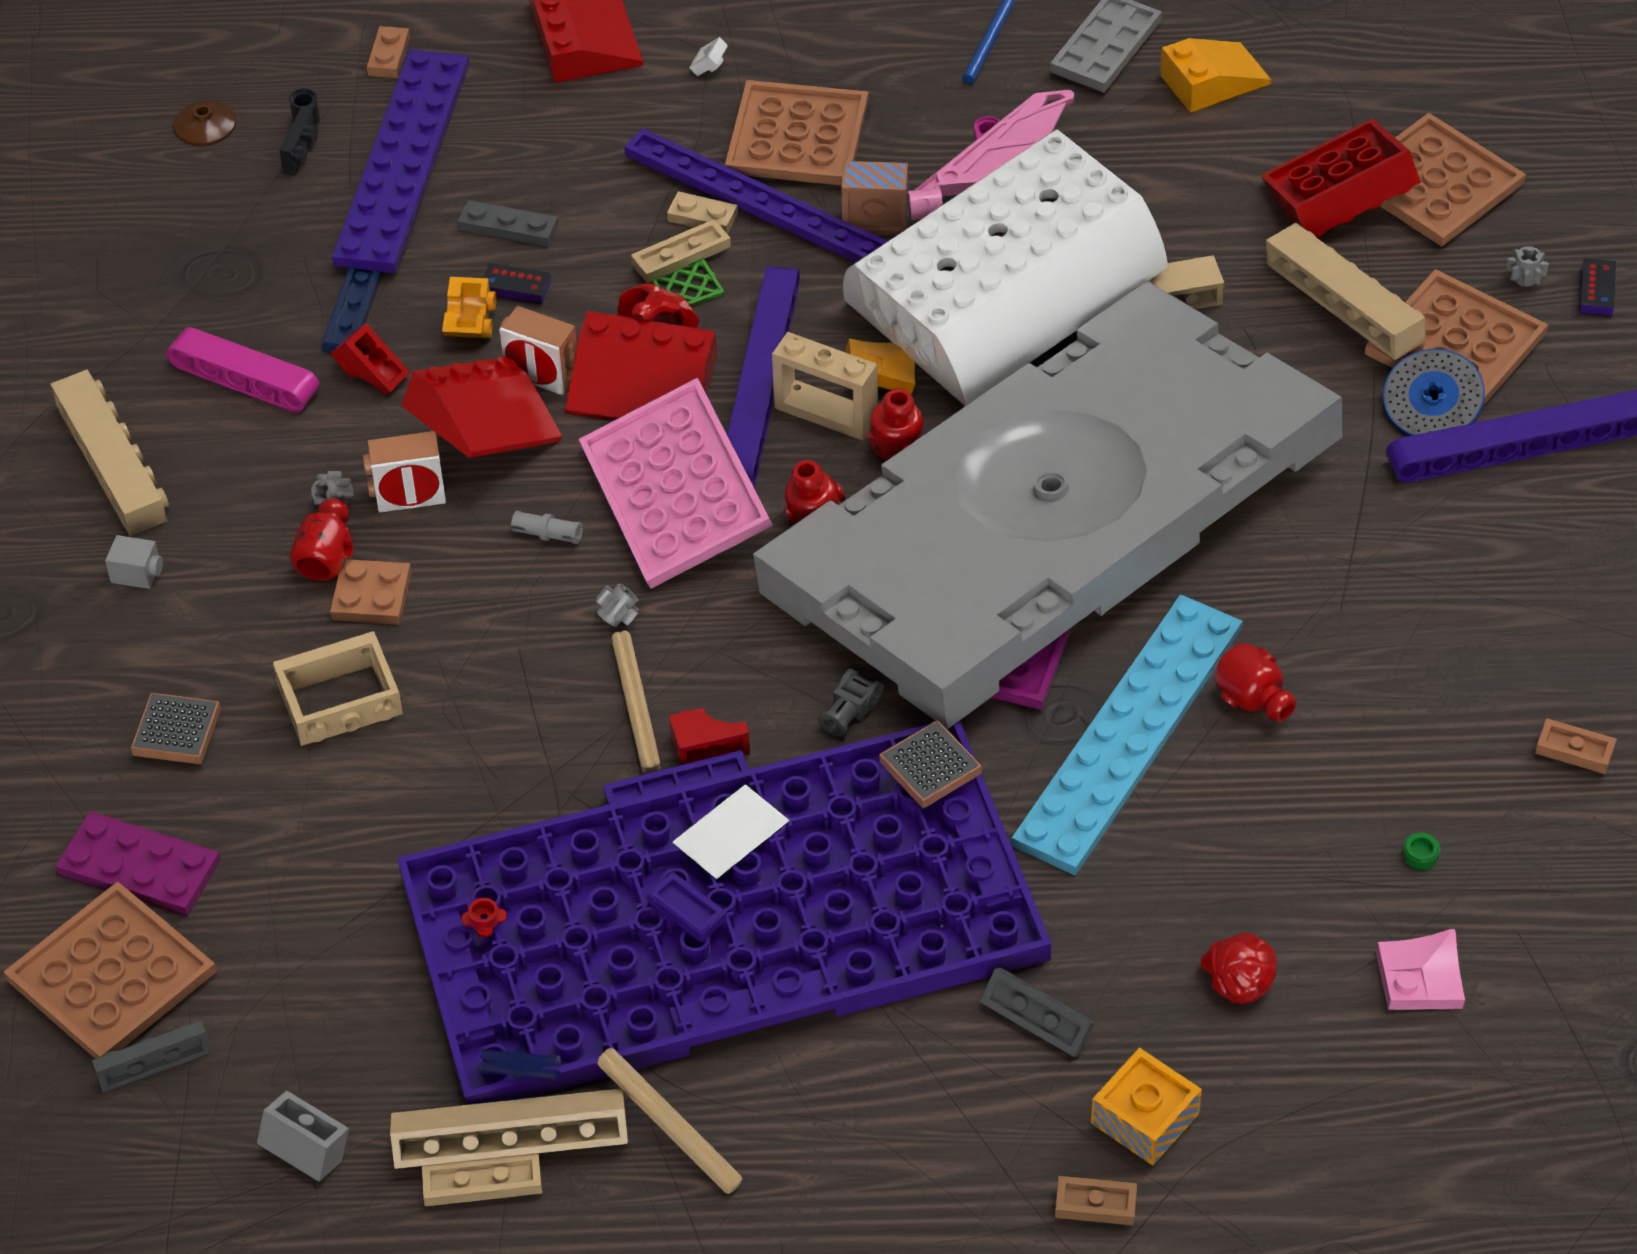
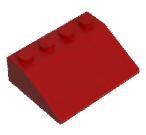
M529 0V6L554 83L644 66L622 0Z
M1373 118L1261 175L1262 180L1291 223H1297L1305 230L1312 232L1316 238L1324 235L1327 230L1339 224L1352 221L1356 215L1368 209H1375L1381 206L1384 201L1395 195L1407 193L1413 186L1421 183L1410 150Z
M587 311L578 339L565 408L566 413L615 421L698 378L705 393H707L718 356L715 331Z
M500 356L497 359L476 360L475 362L463 364L454 363L449 366L429 367L428 369L413 371L401 405L469 458L560 442L562 438L558 427L528 374L516 366L517 364L514 360L504 356Z

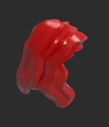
M641 284L626 289L619 294L617 316L697 328L700 322L696 312L684 296L654 284Z

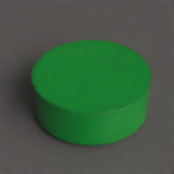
M1414 833L1406 838L1402 856L1410 867L1426 870L1437 864L1440 855V844L1435 837L1427 833Z

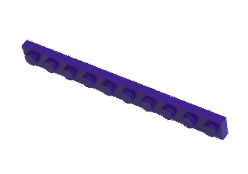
M643 128L624 146L625 156L717 199L736 204L743 211L853 262H858L888 242Z

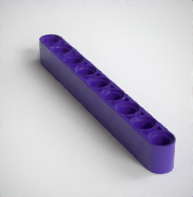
M766 267L727 436L754 488L774 404L772 353L786 333L790 332L799 291V269Z
M1637 390L1402 437L1394 440L1387 446L1386 455L1397 479L1400 482L1408 483L1637 436Z

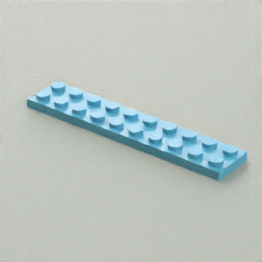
M1180 594L1012 836L1011 846L1076 876L1214 672L1218 660L1231 647L1241 632L1243 621Z

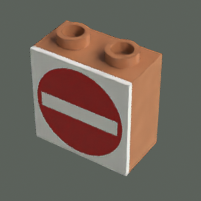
M517 306L509 317L504 318L499 329L503 356L514 360L517 364L516 366L528 374L533 385L563 395L570 386L577 350L575 326Z
M435 431L368 440L369 454L363 455L366 475H373V477H367L370 498L376 497L379 513L446 503Z

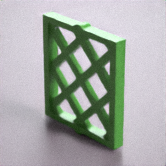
M704 258L651 282L660 287L658 281L668 283L666 287L668 291L671 290L673 285L683 287L680 295L684 296L691 307L725 296V292L716 279L715 273L711 271ZM699 266L704 268L707 273L706 275L696 273ZM678 274L689 276L686 282L676 280ZM694 277L703 279L701 286L691 284ZM708 281L714 284L716 290L705 288ZM688 289L698 291L696 297L685 294Z

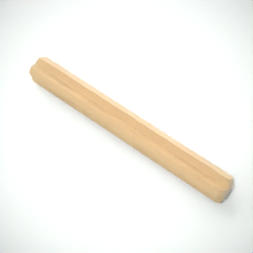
M625 630L615 632L612 635V644L641 770L644 774L660 771L659 754L631 635Z
M609 1048L598 1058V1066L725 1193L730 1194L740 1186L742 1176L615 1049Z

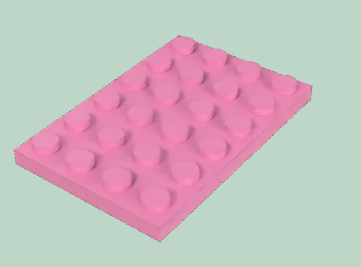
M698 378L579 439L650 589L773 526Z

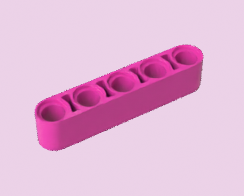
M186 327L166 351L167 359L180 370L293 412H300L320 388L317 377L304 368L192 327Z

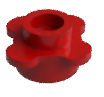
M489 898L474 900L469 905L468 912L462 915L463 925L473 927L481 937L490 936L493 933V928L507 919L506 911L498 909L497 904Z

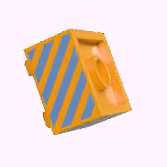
M1139 1047L1092 1099L1091 1124L1153 1166L1199 1115L1202 1089Z

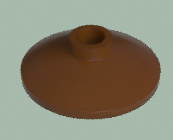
M200 101L183 108L174 120V130L179 139L196 146H207L221 142L234 131L236 126L233 110L217 101Z

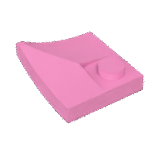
M1455 929L1415 939L1377 943L1375 952L1388 1010L1463 1009L1465 996L1460 976Z

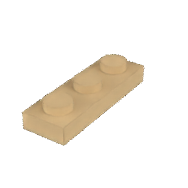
M713 219L632 254L631 263L646 283H649L654 279L689 266L688 264L701 258L705 259L730 248L731 240L718 222Z
M539 1153L422 1166L425 1207L542 1194Z

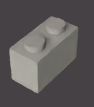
M286 1090L263 1110L257 1144L320 1182L342 1162L349 1128Z

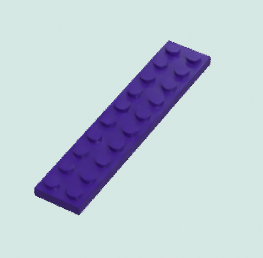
M409 50L332 256L333 266L396 273L470 65L469 56Z

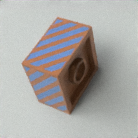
M844 161L842 220L874 235L897 236L906 230L908 215V163Z

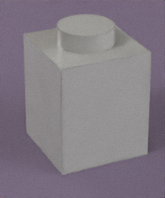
M116 535L105 560L111 583L147 589L151 588L155 576L161 574L163 567V558L159 556L156 541Z

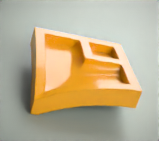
M849 338L845 348L846 353L877 364L878 387L889 390L904 389L912 394L915 386V362L901 347L893 342L877 343Z

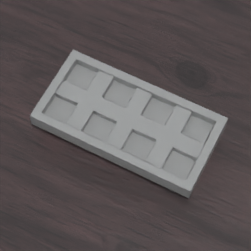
M1101 0L1050 62V72L1104 93L1161 22L1162 11L1133 0Z

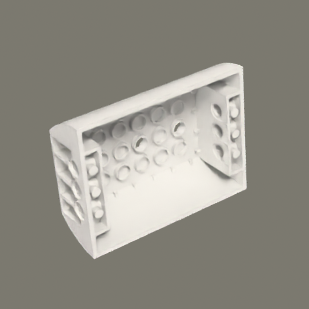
M1057 129L850 266L844 275L843 294L844 300L890 341L901 347L914 362L962 404L967 406L1017 370L1071 335L1082 325L1144 282L1151 280L1167 269L1168 262L1159 230L1142 196ZM997 232L1006 233V234H1005L1004 236H1002V237H1000V236H991V235H993L994 233H997ZM944 267H954V268H955L954 270H952V271H950V272H949V271H946V270L940 271V270H941L942 268H944Z

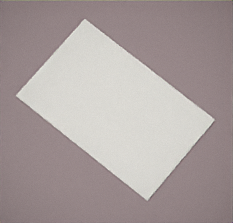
M745 784L676 838L673 843L717 879L790 820Z

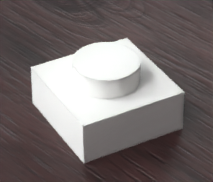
M720 37L700 48L689 68L697 76L708 70L713 72L722 64L724 60L722 55L728 45Z

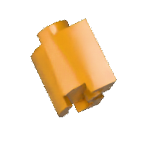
M450 277L447 293V312L444 314L442 328L443 336L491 338L493 322L492 319H489V312L496 309V292L490 291L489 279Z

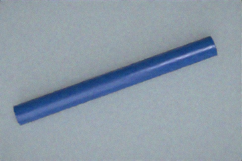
M1002 0L962 77L966 84L974 83L1014 5L1013 0Z

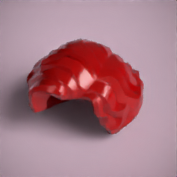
M1239 933L1234 937L1216 941L1200 957L1202 970L1212 976V989L1227 998L1231 1003H1253L1273 988L1272 982L1275 981L1277 975L1276 964L1278 960L1276 959L1273 947L1255 934Z

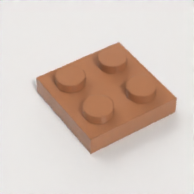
M346 559L338 576L330 610L332 621L400 625L411 577L410 563Z

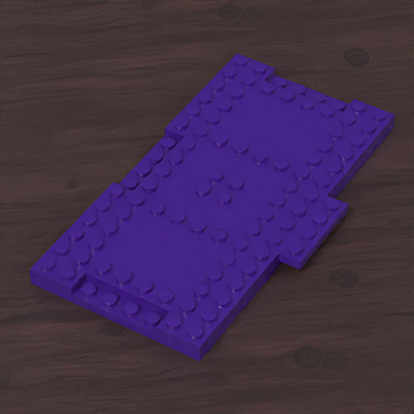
M958 721L947 730L974 757L960 721ZM928 725L748 769L743 752L740 750L604 784L603 792L607 802L605 806L397 857L401 879L416 932H418L465 1105L527 1099L609 1077L597 1063L601 1054L609 1048L615 1049L637 1070L690 1056V1047L832 1009L836 1017L990 977L996 968H1002L1009 972L1051 961L1052 943L982 774L923 809L880 763L879 754ZM746 784L790 821L716 879L677 847L673 841ZM671 872L677 874L727 912V920L702 943L647 901V894ZM479 898L492 899L497 904L498 909H504L507 915L506 921L494 927L493 933L488 937L479 936L477 930L471 926H464L462 923V915L468 912L469 905Z

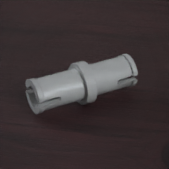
M517 510L511 522L513 532L536 535L544 541H549L552 538L578 544L583 532L581 522L556 519L553 514L548 513L540 516Z

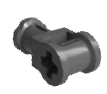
M852 668L843 675L837 689L833 692L834 704L828 711H824L819 715V724L827 733L834 737L845 736L848 731V725L854 718L861 721L868 712H871L877 706L882 697L884 685L878 681L872 683L858 676V671Z

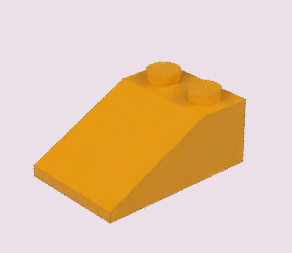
M1188 38L1162 47L1160 76L1190 113L1271 84V78L1241 42Z

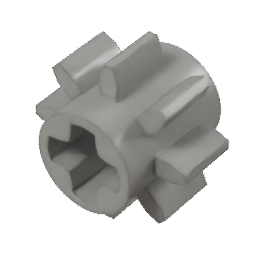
M1530 246L1519 250L1515 249L1513 257L1508 258L1506 268L1507 271L1511 272L1510 280H1514L1518 285L1529 287L1536 283L1540 284L1542 276L1547 275L1549 265L1548 262L1543 261L1545 253H1541L1537 248Z
M328 471L327 474H318V480L311 487L312 498L315 501L314 505H320L321 502L329 498L341 500L347 505L354 495L353 487L350 483L351 479L341 478V471Z
M618 584L614 589L606 585L597 596L596 602L601 605L597 609V613L604 621L614 627H617L621 621L628 626L638 614L637 611L639 609L634 606L638 598L622 584Z

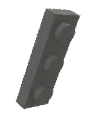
M471 200L467 201L458 219L459 231L544 247L550 246L559 226L558 216Z
M1002 968L994 970L980 999V1003L1073 1057L1080 1056L1095 1024L1093 1020Z
M201 1020L179 1026L171 1032L154 1038H146L138 1044L125 1049L108 1052L102 1057L92 1060L101 1090L104 1093L212 1052Z

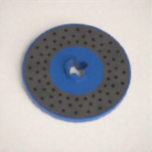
M1427 349L1405 357L1391 370L1384 385L1383 400L1386 413L1393 425L1405 435L1412 436L1475 423L1483 409L1485 389L1479 371L1467 358L1450 350ZM1431 390H1436L1438 394L1437 400H1432L1431 396H1429Z

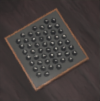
M151 693L131 746L133 756L202 765L221 711L220 702Z
M938 720L879 754L880 763L923 809L982 774V766Z

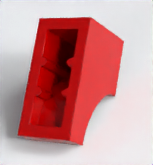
M366 323L349 334L330 353V356L351 379L358 377L369 382L382 392L384 396L390 393L410 373L406 366Z
M704 708L692 711L686 710L669 716L671 740L679 765L742 750L744 756L750 754V738L746 721L739 723L718 721L708 716Z

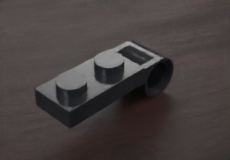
M308 88L297 89L289 96L293 124L279 150L284 174L296 175L300 165L304 164L307 159L311 143H314L317 139L318 125L320 123L317 95Z

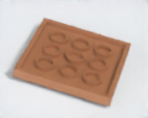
M746 80L725 166L745 176L842 186L844 161H855L869 101L868 92Z
M1427 113L1395 137L1410 150L1421 183L1413 186L1405 194L1395 195L1384 201L1380 207L1443 247L1525 184L1526 174L1437 117Z
M1435 269L1405 302L1414 310L1420 311L1425 317V343L1394 360L1369 341L1366 344L1365 355L1394 368L1405 357L1418 351L1445 349L1456 352L1472 362L1479 371L1484 383L1485 405L1547 334L1548 324Z
M117 881L3 973L8 983L91 1056L98 1059L108 1052L119 1051L126 1047L214 975L217 969L211 959Z

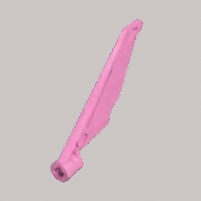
M1061 90L1033 94L914 191H908L910 220L924 218L943 205L942 196L960 194L1053 132L1065 106L1074 102V92L1072 90ZM1060 99V100H1057V101H1055V102H1052V103H1050V104L1045 105L1048 100Z

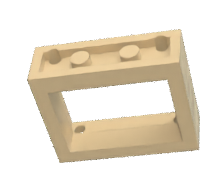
M787 332L772 353L774 408L863 441L869 433L872 411L878 405L877 364ZM795 369L852 389L853 400L795 380Z
M374 631L273 662L277 685L301 746L312 742H320L325 738L344 732L355 731L360 727L379 721H386L403 714L398 688ZM372 666L382 692L303 716L294 690Z

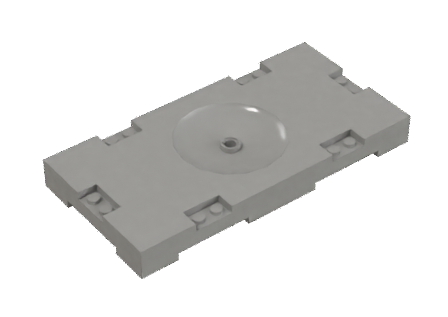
M1146 281L1078 328L1077 340L1039 367H1035L1030 363L1026 364L881 465L882 476L840 505L831 500L753 553L759 592L804 626L810 622L818 626L898 684L899 695L935 721L938 720L946 729H949L999 692V680L1091 612L1095 611L1102 616L1200 543L1199 533L1286 468H1290L1295 472L1340 440L1342 438V397L1269 353H1265L1260 358L1219 334L1217 322Z

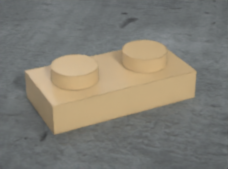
M678 191L667 212V220L671 223L694 228L715 219L728 235L738 215V206Z

